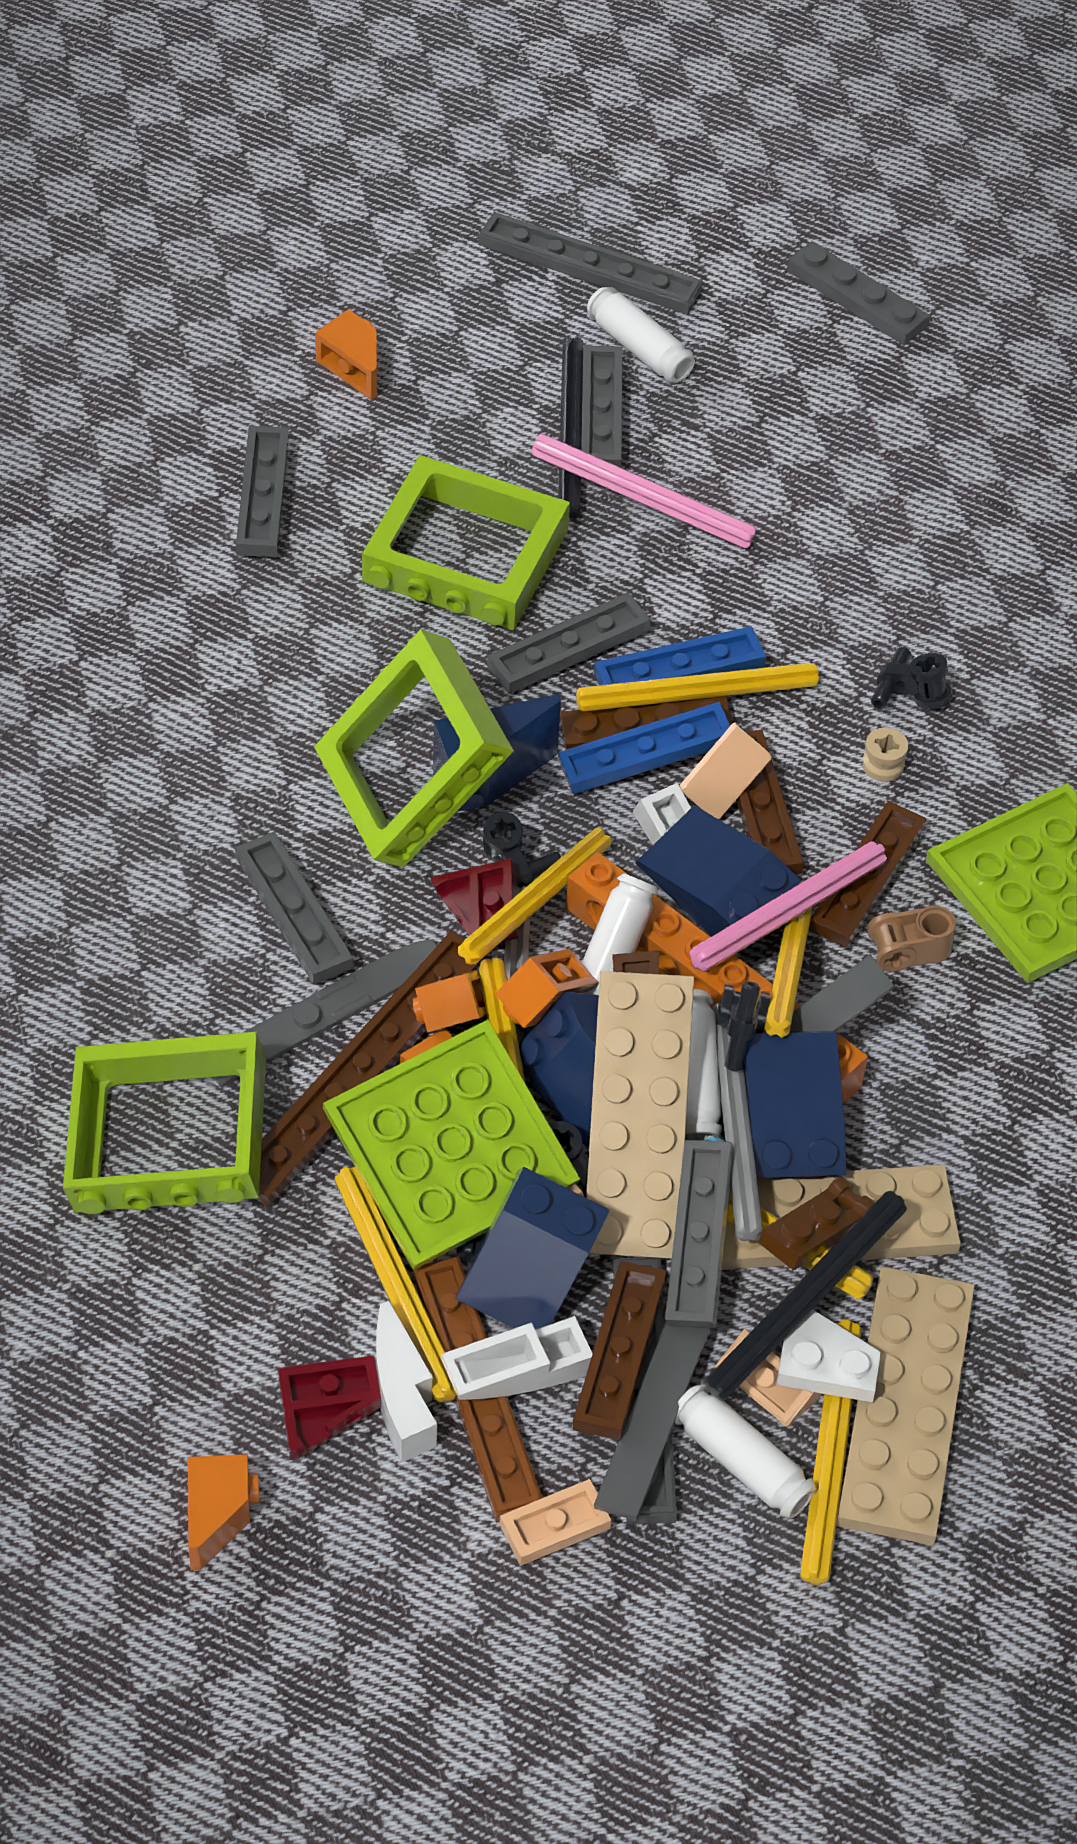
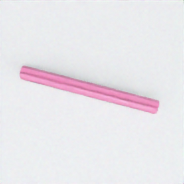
M539 434L533 444V456L739 547L748 548L755 537L756 528L753 525L545 434Z
M872 841L695 946L689 953L692 959V966L704 972L708 971L883 865L887 859L884 854V846L882 844L877 845Z

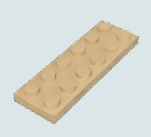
M600 971L586 1198L610 1211L589 1254L672 1259L686 1132L694 976Z
M945 1165L846 1171V1175L757 1178L760 1207L778 1218L783 1217L825 1191L833 1180L839 1176L853 1184V1191L859 1196L867 1195L875 1202L886 1191H892L900 1195L905 1200L906 1212L860 1260L958 1254L960 1239ZM839 1206L845 1212L848 1211L843 1206ZM727 1220L722 1270L787 1266L762 1247L758 1240L741 1241L738 1239L735 1224Z
M881 1266L867 1344L881 1352L873 1403L857 1400L836 1526L934 1546L974 1284Z

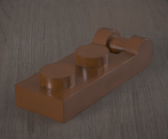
M839 1176L833 1180L825 1191L763 1228L758 1243L794 1271L835 1245L870 1209L875 1201L867 1195L859 1196L853 1191V1184ZM839 1206H843L848 1211L845 1212Z

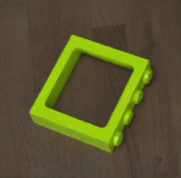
M419 455L362 553V582L514 631L568 531L570 502ZM421 496L532 531L503 583H492L391 549Z
M422 629L408 641L407 645L381 671L368 688L355 699L349 709L314 746L373 860L403 868L514 751L452 641L449 638ZM426 677L460 738V747L397 816L388 823L352 755L415 686Z
M257 1032L76 1047L63 1190L74 1213L98 1214L104 1210L116 1209L140 1211L154 1206L176 1205L189 1207L196 1203L217 1201L236 1203L243 1199L259 1198L266 1056ZM230 1075L240 1077L235 1166L100 1177L107 1094L111 1087L123 1084Z

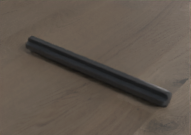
M577 336L575 338H565L562 346L560 441L581 450L583 340ZM559 467L558 499L570 502L569 516L575 518L580 513L581 477Z
M886 1191L705 1379V1385L711 1395L721 1401L726 1400L907 1210L904 1203L905 1200L900 1195L892 1191Z

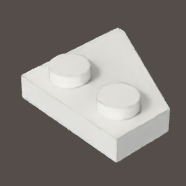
M812 1309L783 1340L776 1385L873 1403L881 1352Z

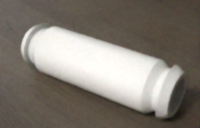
M602 287L591 296L587 305L590 319L596 320V323L659 376H664L665 381L678 383L690 374L695 363L692 351L686 349L684 344L624 295L617 293V290L613 287Z
M624 873L617 878L620 880V883L611 890L582 961V964L598 981L585 994L599 995L600 971L613 972L612 954L635 953L653 909L652 897L653 895L658 896L656 886Z
M694 989L685 1140H694L695 1138L706 1140L709 1136L718 1138L723 1129L718 1124L722 1117L715 1012L710 1007L714 1000L707 991Z
M695 1385L690 1388L678 1401L679 1410L675 1420L676 1425L683 1423L685 1432L769 1507L780 1509L781 1517L794 1518L802 1512L810 1503V1498L816 1493L813 1478L806 1480L803 1470L727 1403L713 1395H709L707 1387Z

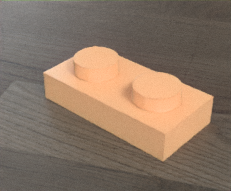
M590 1479L500 1515L499 1525L520 1566L611 1529L609 1514L594 1509L598 1493Z

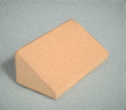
M733 723L679 787L702 810L720 819L767 765L772 756L738 725Z
M744 1329L737 1337V1339L733 1342V1344L730 1346V1348L726 1351V1353L722 1356L719 1362L715 1365V1367H717L742 1342V1340L751 1331ZM773 1350L739 1387L789 1428L823 1393L776 1385L781 1355Z

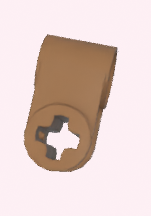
M928 906L911 911L881 914L873 918L868 923L866 929L869 938L876 943L879 952L876 957L878 965L883 971L892 972L906 967L945 961L952 952L956 921L952 912L947 908Z

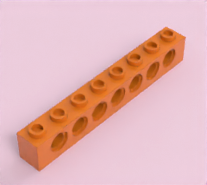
M597 851L568 876L565 908L595 931L611 890L620 883V880L617 878L623 873H627ZM653 895V909L635 953L658 951L660 975L694 976V989L707 991L714 1000V1003L710 1006L711 1009L715 1004L720 1003L725 984L733 985L734 991L741 992L743 983L747 981L755 982L760 986V992L770 993L771 998L773 984L735 955H732L706 972L699 968L695 969L691 964L692 959L689 953L692 948L709 939L710 936L659 897ZM796 1001L794 1005V1010L801 1006ZM837 1033L842 1100L844 1104L862 1087L868 1056Z

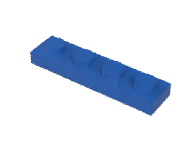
M752 626L596 661L594 662V675L600 686L758 669L765 667L766 655Z
M716 702L558 752L559 763L572 794H576L709 752L727 731L730 724L720 702Z

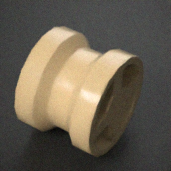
M886 727L870 732L866 739V752L863 756L862 766L864 772L869 777L883 782L893 781L900 777L904 771L905 757L908 750L906 737L900 731Z

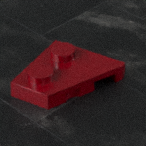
M511 858L431 877V883L468 936L518 895L517 868ZM519 927L502 942L519 939Z
M374 1355L278 1368V1380L290 1460L299 1459L381 1408V1394Z

